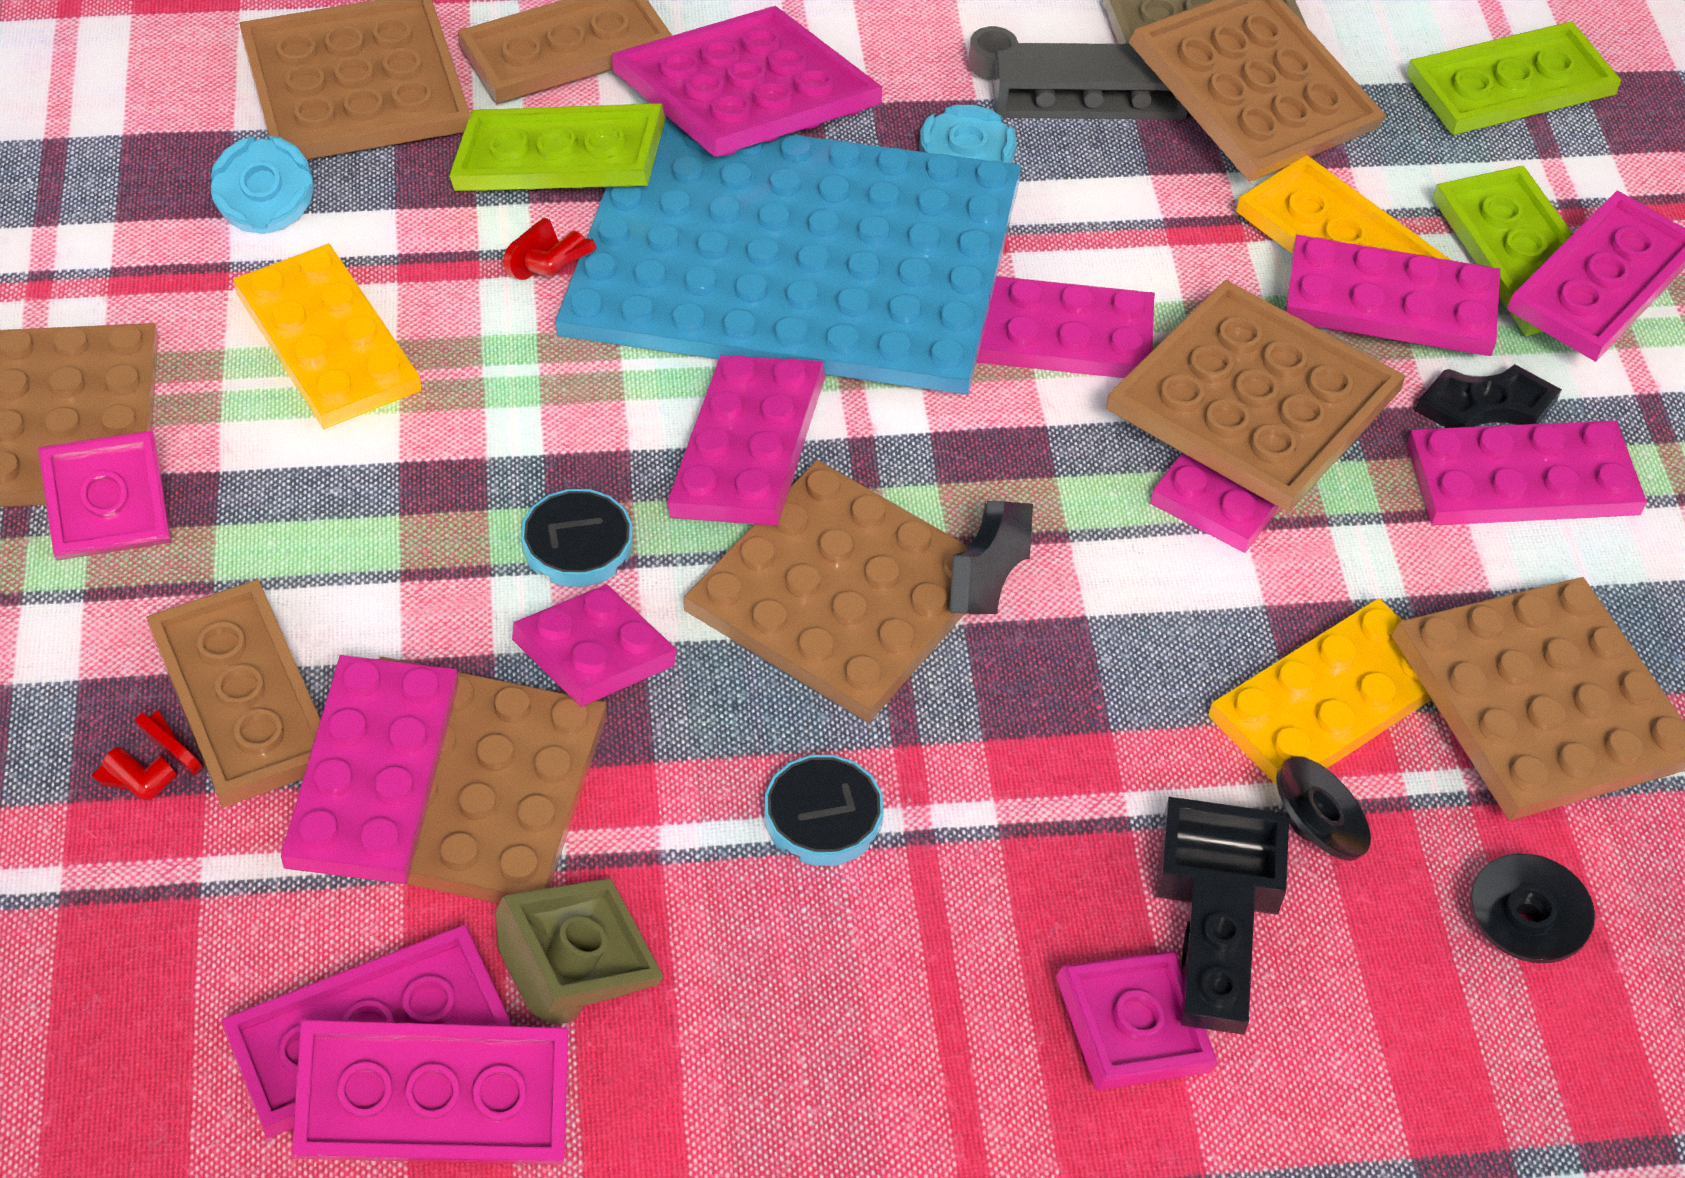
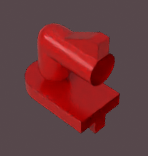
M542 218L507 247L503 259L504 270L510 277L519 280H526L535 273L553 276L570 262L592 253L597 248L593 239L584 238L578 231H572L561 241H558L551 220Z
M158 709L150 717L142 712L134 720L152 743L188 773L195 776L203 768L202 764L180 744ZM116 747L108 752L102 765L91 776L102 786L130 790L142 800H152L177 774L160 755L145 768L123 748Z

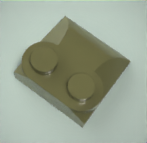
M611 878L505 895L495 911L498 950L526 1006L534 1015L544 1021L555 1024L568 1023L578 1017L585 1005L606 1001L659 985L664 977Z

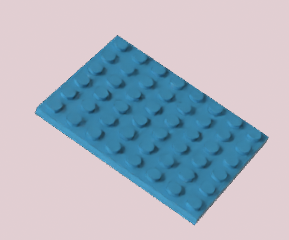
M666 118L648 186L606 187L587 237L594 240L597 249L578 260L555 321L557 336L719 359L720 355L823 361L826 375L969 395L983 338L984 326L988 317L1019 187L1021 165L790 134L779 136L778 139L771 142H760L739 149L731 155L714 157L672 120Z

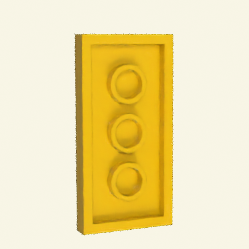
M1308 155L1240 196L1236 212L1291 254L1296 234L1451 260Z
M330 243L233 279L237 296L323 430L422 391L419 374Z
M1378 598L1212 702L1208 716L1277 785V770L1288 758L1295 756L1305 757L1321 764L1327 769L1432 699L1391 636L1399 621L1403 620Z

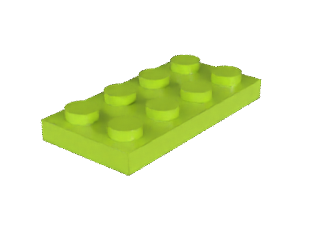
M1573 21L1411 59L1406 72L1408 78L1452 135L1616 95L1622 81Z
M662 103L471 110V118L468 119L449 176L454 191L648 186L666 119Z
M1524 165L1440 183L1436 185L1433 194V201L1476 264L1500 269L1499 298L1506 308L1512 295L1573 235ZM1510 312L1525 336L1544 332Z

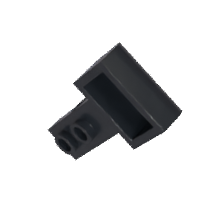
M1168 797L1160 836L1156 898L1189 902L1181 964L1184 973L1181 1026L1245 1035L1249 1023L1254 912L1279 914L1287 889L1288 813Z

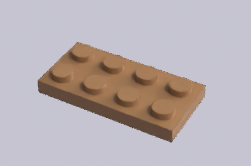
M561 0L458 30L461 49L496 104L613 69L612 53L673 36L648 0Z
M259 579L146 616L149 630L221 808L302 780L321 719Z

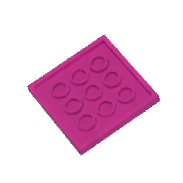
M776 5L612 53L613 71L650 103H662L664 114L714 157L731 155L739 149L760 142H771L778 139L779 136L801 129L815 128L823 122L842 116L856 115L861 110L882 104V86Z

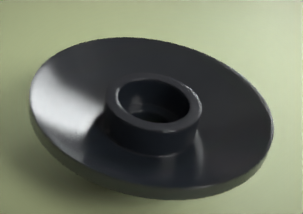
M1295 756L1283 762L1277 770L1276 783L1280 798L1289 814V823L1293 830L1301 838L1312 841L1323 851L1336 858L1351 861L1363 856L1371 844L1370 828L1364 812L1348 788L1332 772L1311 759Z
M1523 853L1499 857L1491 861L1480 871L1471 889V912L1481 933L1496 948L1519 960L1531 963H1554L1565 960L1575 955L1584 947L1593 931L1595 910L1586 887L1570 870L1546 857ZM1520 914L1530 916L1535 922L1523 918Z

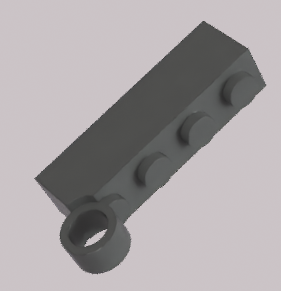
M997 26L980 28L971 36L968 59L969 68L975 75L993 80L995 112L1001 115L1002 118L1186 120L1187 109L1175 98L1173 93L1130 44L1018 43L1016 36L1011 31Z

